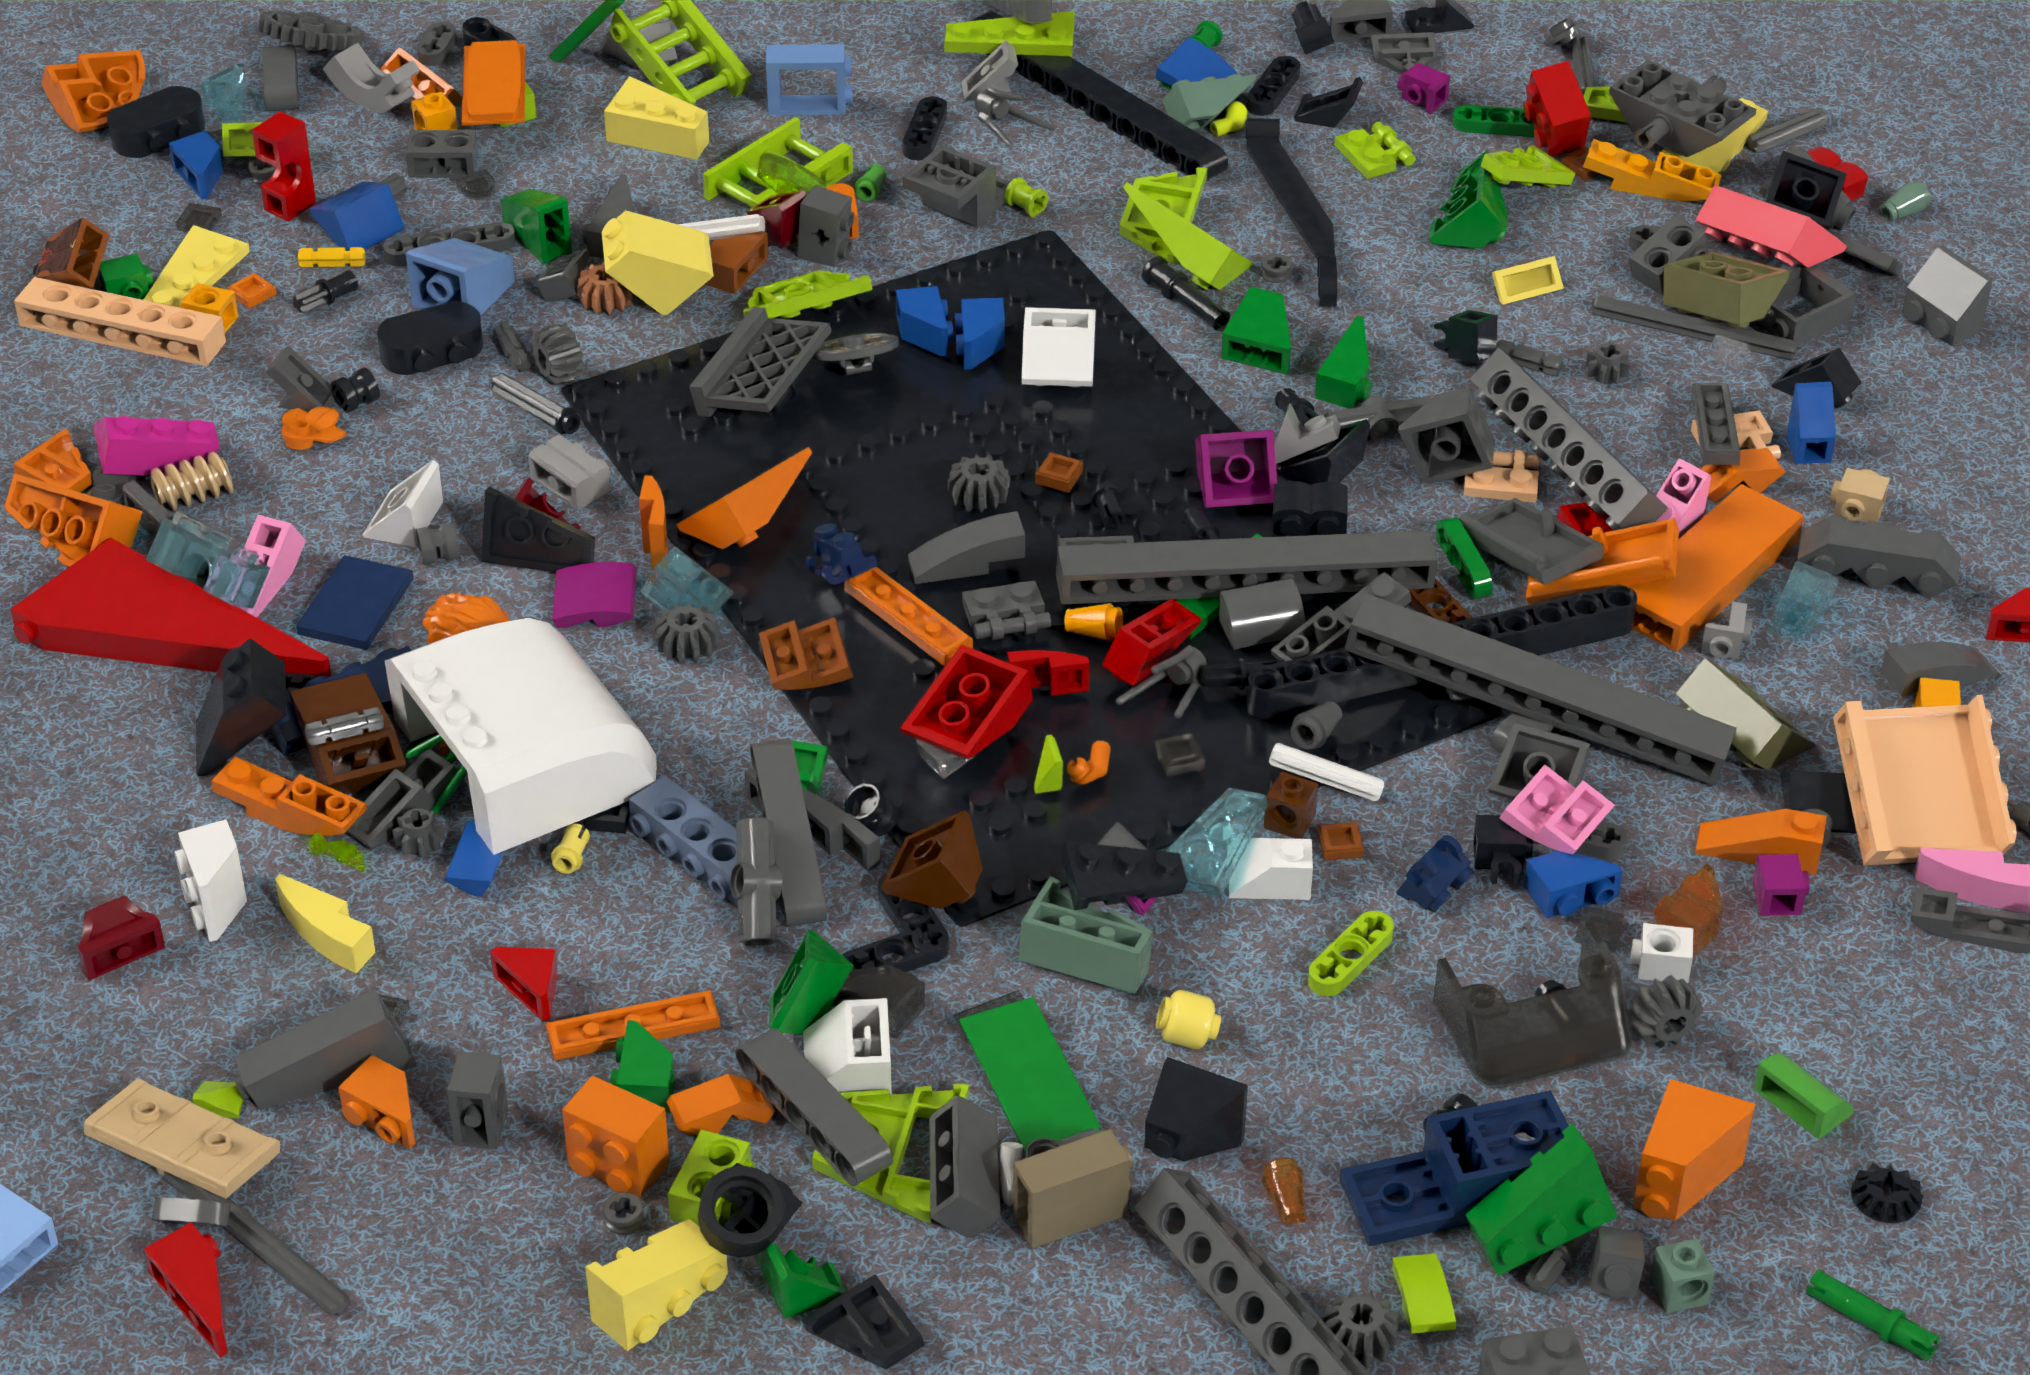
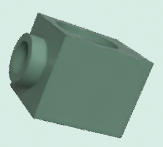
M1698 1238L1656 1247L1650 1280L1666 1313L1708 1305L1715 1272Z

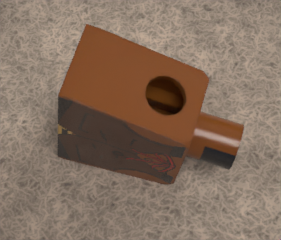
M84 217L79 218L46 241L40 262L33 268L34 277L93 289L109 234Z

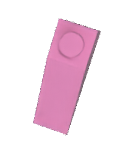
M257 515L223 599L258 617L292 575L306 542L304 537L291 523Z

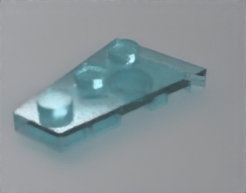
M1228 788L1166 850L1167 852L1180 853L1188 881L1185 887L1186 890L1222 896L1268 807L1264 794Z

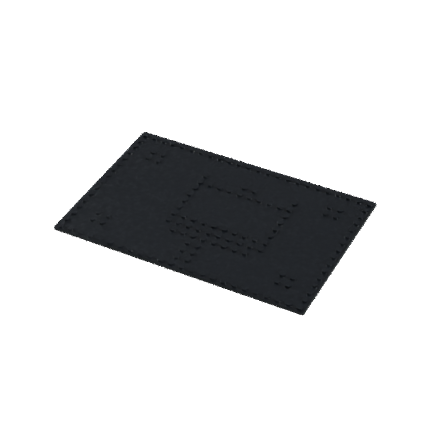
M1041 231L1019 240L1010 241L1007 244L979 251L976 254L951 260L945 264L920 270L917 273L898 279L889 280L886 283L873 286L870 291L832 301L833 304L827 308L813 309L810 307L800 310V314L792 318H774L830 323L832 332L825 341L851 335L883 333L897 336L899 342L897 348L874 355L872 371L845 375L839 361H820L811 358L806 364L808 371L797 387V395L785 403L776 417H767L761 411L717 408L711 417L698 416L689 386L733 332L712 339H706L681 349H675L650 359L641 360L638 363L616 370H610L585 380H579L561 389L564 398L578 412L581 421L638 497H640L645 475L653 476L664 499L668 538L767 671L768 668L759 637L760 632L795 620L798 629L801 630L835 617L841 631L853 678L821 687L782 691L821 744L828 747L830 756L855 788L864 783L872 784L896 806L898 819L888 834L899 849L907 836L961 811L966 810L971 817L983 871L975 886L976 892L968 901L962 904L956 902L944 907L957 926H968L1036 899L1050 876L1060 881L1061 889L1067 887L1068 882L1060 854L1065 841L1097 844L1119 822L1147 850L1159 851L1265 809L1266 795L1281 771L1318 783V788L1327 785L1271 765L1269 758L1276 743H1281L1357 771H1363L1501 716L1502 709L1499 706L1477 698L1451 700L1449 694H1446L1445 686L1428 681L1336 703L1342 710V718L1323 746L1316 749H1303L1294 742L1291 736V727L1294 718L1308 710L1271 719L1256 718L1247 711L1248 686H1245L1243 690H1239L1237 686L1204 687L1201 685L1195 692L1181 718H1176L1174 714L1190 685H1178L1169 676L1161 679L1121 705L1116 703L1118 697L1134 686L1117 680L1110 670L1102 666L1115 638L1106 641L1074 632H1067L1064 623L1067 609L1111 603L1113 607H1120L1122 609L1124 626L1168 600L1061 604L1056 578L1059 538L1133 536L1134 543L1189 541L1192 535L1183 524L1181 518H1185L1182 516L1183 512L1193 506L1202 508L1208 521L1218 528L1220 532L1219 539L1252 538L1256 533L1262 537L1283 536L1273 533V503L1205 508L1197 472L1195 439L1202 434L1242 431L1054 231ZM938 287L940 299L947 300L948 320H952L954 341L948 342V356H939L901 339L896 314V290ZM1003 298L1005 347L973 369L964 370L963 355H956L955 313H961V299ZM1025 307L1096 310L1093 387L1022 384ZM777 331L772 332L773 336L782 333ZM808 334L806 336L800 337L799 340L812 336L814 334ZM790 341V342L784 343V344H782V345L776 346V348H779V347L785 346V345H787V344L793 343V341ZM765 350L761 352L759 355L769 352L770 350ZM800 352L795 353V354H792V355L787 356V357H784L783 359L785 360V359H788V358H790V357L796 356V355H798ZM863 358L845 361H851L852 365H858ZM777 360L766 365L760 366V368H764L766 366L777 363ZM754 369L745 372L744 375L753 372ZM779 373V374H777V375L771 376V377H769V378H767V379L770 380V379H773V378L776 377V376H781L782 373ZM758 381L753 384L747 385L744 388L746 389L751 386L757 385L759 383H762V381ZM738 389L731 391L728 395L738 392ZM764 393V394H762V395H759V396H756V397H754V398H763V396H764L766 393ZM809 447L812 451L811 456L770 521L755 530L759 537L739 548L735 542L721 549L679 530L678 523L803 449ZM1049 453L1083 462V472L1069 493L1035 483V473ZM976 454L981 458L991 455L993 461H1003L1004 468L1008 470V475L1010 476V487L1008 488L1006 502L998 504L996 510L985 508L982 513L979 509H972L967 512L965 506H955L954 499L950 497V491H948V479H950L952 464L960 463L962 457L974 458ZM1276 468L1277 483L1288 481L1284 476L1279 474L1278 469ZM1099 483H1111L1117 487L1120 493L1118 500L1126 515V521L1121 525L1116 515L1115 519L1119 526L1116 529H1108L1104 526L1099 509L1091 502L1092 490ZM1018 512L1025 532V558L989 562V574L915 584L908 562L909 553L945 532L967 523L994 515ZM834 523L841 533L853 532L855 540L860 542L862 552L875 556L877 568L973 639V649L1005 662H1007V652L1026 650L1058 651L1088 657L1090 662L1089 691L1051 696L1048 686L1031 688L1033 701L1015 726L969 760L901 733L900 727L945 666L847 593L844 582L836 585L830 584L824 580L822 575H813L806 570L805 560L807 556H812L816 559L815 567L822 563L821 555L817 557L813 552V536L816 535L815 529L824 524ZM1036 581L1045 604V612L1050 614L1051 627L1037 629V633L1025 635L1024 632L1005 634L1003 639L991 640L990 637L976 639L974 627L971 628L962 604V592L1018 582ZM1358 592L1300 594L1305 622L1326 606L1335 611ZM1218 616L1192 639L1187 637L1168 658L1178 654L1190 645L1202 652L1206 658L1207 665L1236 663L1237 659H1243L1244 662L1276 660L1277 663H1281L1271 654V649L1282 640L1233 649ZM1052 734L1055 737L1063 760L1061 790L1036 794L1034 783L1046 735ZM1096 741L1107 742L1111 747L1106 775L1085 785L1072 782L1070 775L1067 773L1068 763L1073 759L1077 764V757L1084 758L1086 762L1089 761L1092 744Z

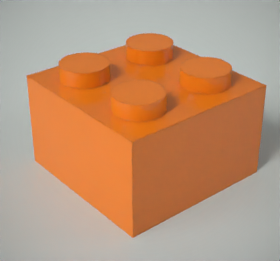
M592 1075L562 1109L568 1165L580 1176L589 1177L591 1175L606 1182L617 1193L629 1192L642 1198L670 1164L665 1108Z

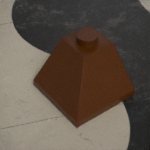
M966 810L961 811L907 836L881 886L885 894L938 909L956 902L962 904L968 901L975 894V886L983 871L971 817Z

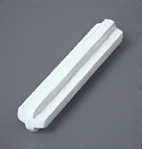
M758 214L677 224L703 231L709 236V240L765 231V219Z
M1281 743L1274 745L1269 758V763L1273 766L1372 801H1378L1384 788V781L1380 778Z

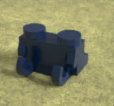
M834 523L824 524L815 529L816 535L813 536V552L817 557L821 555L822 563L815 567L816 559L812 556H807L805 568L809 573L817 576L822 575L825 581L836 585L876 567L877 561L875 556L862 552L860 542L855 540L853 532L841 533Z
M1449 835L1441 837L1407 872V879L1398 889L1397 895L1406 900L1413 899L1423 909L1427 910L1430 907L1436 912L1452 895L1447 889L1453 885L1459 890L1474 874V871L1469 867L1471 862L1463 853L1460 843Z

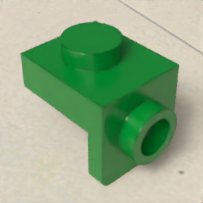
M792 740L801 786L814 794H818L829 755L828 747Z

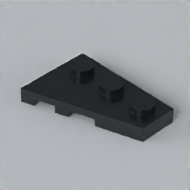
M492 487L485 490L481 562L556 572V570L570 566L594 563V536Z
M1065 841L1060 852L1074 911L1087 909L1089 903L1103 901L1105 905L1119 904L1122 897L1136 896L1144 900L1182 894L1188 882L1180 853Z

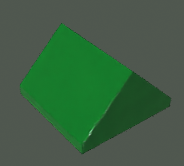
M810 929L807 931L770 997L769 1029L775 1028L781 1033L803 1035L805 1029L827 1014L854 966L821 936Z

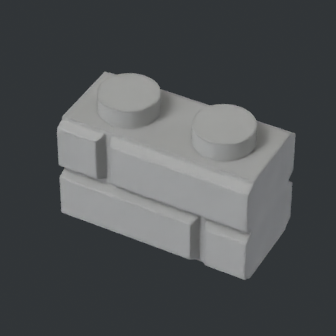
M560 434L548 440L546 445L541 444L534 448L528 455L530 478L576 510L582 509L611 491V472L607 463L601 458H593L585 452L581 444L578 442L571 443Z

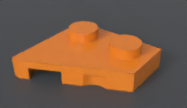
M65 428L13 463L16 474L80 493L93 484L91 473L86 463L82 462L81 454L78 448L73 445L71 435Z

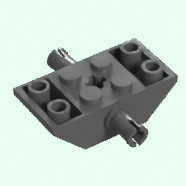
M1649 60L1613 84L1609 91L1630 129L1635 133V141L1640 148L1644 145L1646 150L1657 143L1685 157H1689L1719 143L1755 116L1757 110L1744 104L1741 100L1724 95L1727 84L1721 76L1717 79L1718 75H1712L1706 82L1700 84L1683 74L1673 72L1662 67L1659 63Z

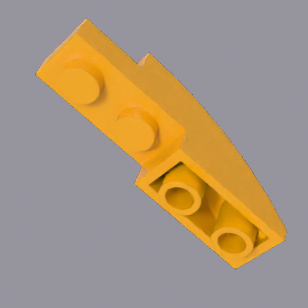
M1596 139L1592 140L1583 165L1584 168L1613 178L1610 186L1612 190L1680 202L1707 200L1714 185L1719 186L1722 177L1721 174L1714 172L1710 168L1694 165L1675 155L1659 152L1656 161H1652L1641 154H1633L1617 148L1609 142H1601Z

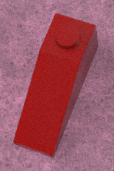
M1170 599L1122 626L1102 666L1110 670L1117 680L1134 686L1152 674V667L1166 660L1200 625L1202 618L1174 599Z
M190 1222L144 1248L145 1256L152 1278L218 1357L221 1358L228 1354L220 1273L217 1264V1258L221 1254L212 1236L208 1233L202 1235Z

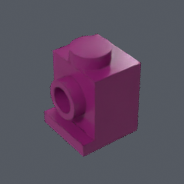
M1417 62L1407 72L1401 74L1397 83V89L1402 91V99L1407 100L1411 104H1417L1426 108L1425 112L1431 115L1448 100L1450 75Z

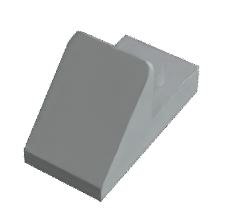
M1005 40L961 81L964 100H976L981 91L989 86L1000 91L1010 92L1009 82L1006 78L1010 77L1018 66L1014 46Z
M1289 404L1274 443L1276 464L1338 439L1341 425L1336 415L1334 414L1327 418L1324 415L1316 416L1308 420L1304 424L1305 427H1302L1292 405Z

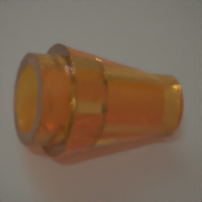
M1288 1157L1268 1162L1263 1167L1264 1175L1261 1178V1183L1277 1210L1282 1225L1303 1223L1307 1219L1303 1168L1297 1165L1295 1159Z

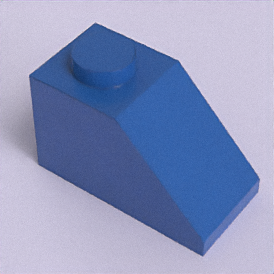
M204 130L169 143L173 168L202 200L209 197L224 171L222 160L225 159L221 143L218 140L215 141Z

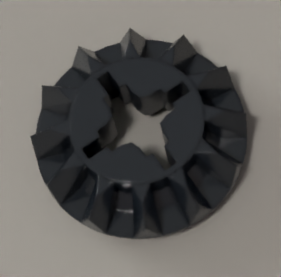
M1872 1163L1867 1171L1859 1170L1851 1187V1197L1856 1207L1866 1216L1884 1223H1900L1913 1218L1920 1210L1924 1196L1920 1192V1181L1911 1180L1908 1170L1895 1171L1891 1163L1886 1168H1880ZM1886 1183H1890V1187H1892V1196H1890L1889 1201L1885 1200V1195L1883 1194V1186Z

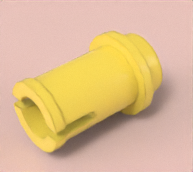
M570 824L567 826L560 845L556 846L551 853L552 864L561 873L570 874L578 870L583 863L582 853L590 839V833L585 829L579 838L578 835L583 827L582 825Z

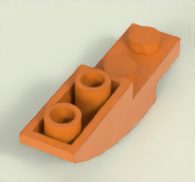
M236 756L211 780L214 793L246 806V814L248 816L297 834L312 836L344 834L367 809L365 802L301 774L293 781H290Z

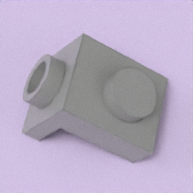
M1732 601L1728 626L1713 623L1705 625L1701 653L1710 654L1717 658L1729 657L1739 659L1742 642L1750 641L1753 620L1745 619L1746 603Z

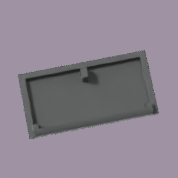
M1517 498L1511 499L1472 517L1469 511L1459 517L1474 545L1507 562L1515 569H1519L1532 576L1544 585L1604 557L1603 544L1554 519L1550 510L1544 509L1539 511Z

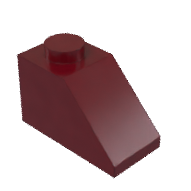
M804 189L772 195L747 211L748 215L758 214L764 217V232L768 235V247L779 245L780 249L798 240L796 235L799 233L800 203L807 196Z

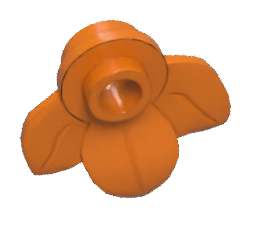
M316 407L309 412L295 408L287 411L282 417L283 427L281 429V436L285 440V445L295 450L308 449L312 447L314 441L331 443L346 437L347 433L335 426L339 420V412L330 407Z

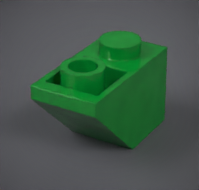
M628 1020L625 1037L617 1038L616 1062L620 1063L619 1069H612L610 1084L665 1108L666 1113H670L666 1101L673 1095L675 1085L673 1054L637 1021Z

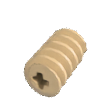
M215 452L208 453L207 463L201 456L194 457L193 467L187 460L180 461L179 471L173 464H168L165 467V476L158 468L151 470V486L156 501L162 506L163 503L167 502L173 511L177 510L179 498L188 507L191 506L193 494H196L201 502H206L207 490H210L215 498L220 497V486H224L229 494L234 493L228 466L223 457L220 459Z

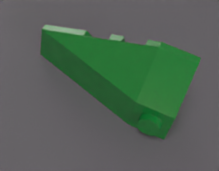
M1487 150L1461 169L1450 189L1453 195L1440 208L1441 211L1447 212L1444 219L1441 220L1438 217L1430 226L1429 240L1432 244L1481 249L1489 242L1491 244L1498 242L1505 235L1508 214L1499 182L1491 178L1492 174L1481 167L1485 154L1489 153Z

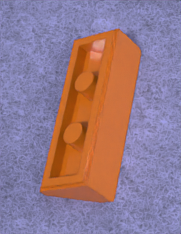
M400 47L380 68L381 71L389 74L413 60L420 69L412 79L414 85L411 88L415 92V95L412 96L413 98L419 99L430 93L442 92L452 104L463 99L451 85Z

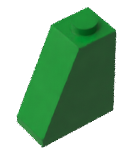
M528 189L501 199L503 222L513 226L515 237L542 264L553 261L558 256L572 253L568 200L565 197Z
M1250 286L1222 334L1221 359L1288 375L1290 371L1291 341L1283 294Z

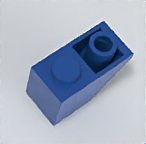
M938 287L896 290V314L901 339L939 356H948V342L954 341L952 320H948L947 300L940 299Z
M1003 298L961 299V313H955L956 355H963L964 370L973 369L1005 347Z
M1831 382L1795 383L1786 439L1795 464L1830 463L1832 460L1836 431L1833 386Z
M1555 851L1527 860L1524 887L1546 918L1560 914L1568 916L1575 913L1579 908L1596 903L1604 905L1619 897L1623 870L1617 864L1579 853L1571 855Z

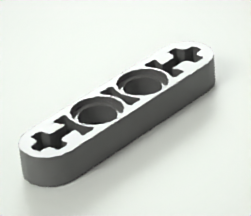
M497 222L394 237L383 244L384 259L390 265L404 266L407 265L406 253L409 250L452 238L472 241V244L501 252L509 250L515 245V230L508 223Z

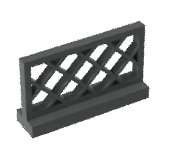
M753 307L689 386L698 416L711 417L717 408L770 412L832 332L830 323L768 318L765 308ZM773 331L782 332L774 336L772 334ZM808 334H814L812 336L799 340L800 337L806 336ZM793 341V343H790V344H787V345H785V346L776 348V346H779V345H782V344H784V343ZM765 350H770L769 352L759 355L761 352ZM800 352V353H799L798 355H796V356L790 357V358L785 359V360L783 359L784 357H787V356H790V355H792V354H795V353ZM777 360V363L766 366L764 368H760V366L766 365ZM754 369L753 372L744 375L745 372ZM784 372V374L781 376L775 377L770 380L767 379L771 376ZM758 381H762V383H759L757 385L751 386L746 389L744 388L747 385L753 384ZM738 389V392L728 395L731 391ZM769 392L764 399L754 398L756 396Z

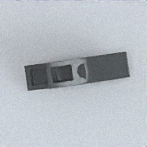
M1383 572L1335 611L1328 606L1324 607L1273 647L1271 654L1279 661L1285 662L1345 648L1351 624L1366 593L1403 607L1412 601L1411 593L1407 588Z

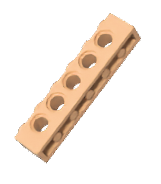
M34 277L14 300L19 326L193 364L208 366L226 343L221 316Z

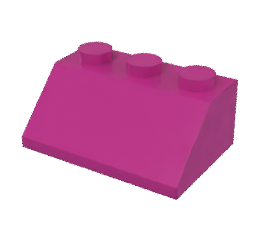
M120 416L103 417L94 424V434L103 474L151 476V470L158 468L165 476V467L168 464H173L179 471V463L182 460H187L193 467L194 457L201 456L207 463L208 453L215 452L218 454L219 440L214 422L202 420L180 421L165 418L142 419Z

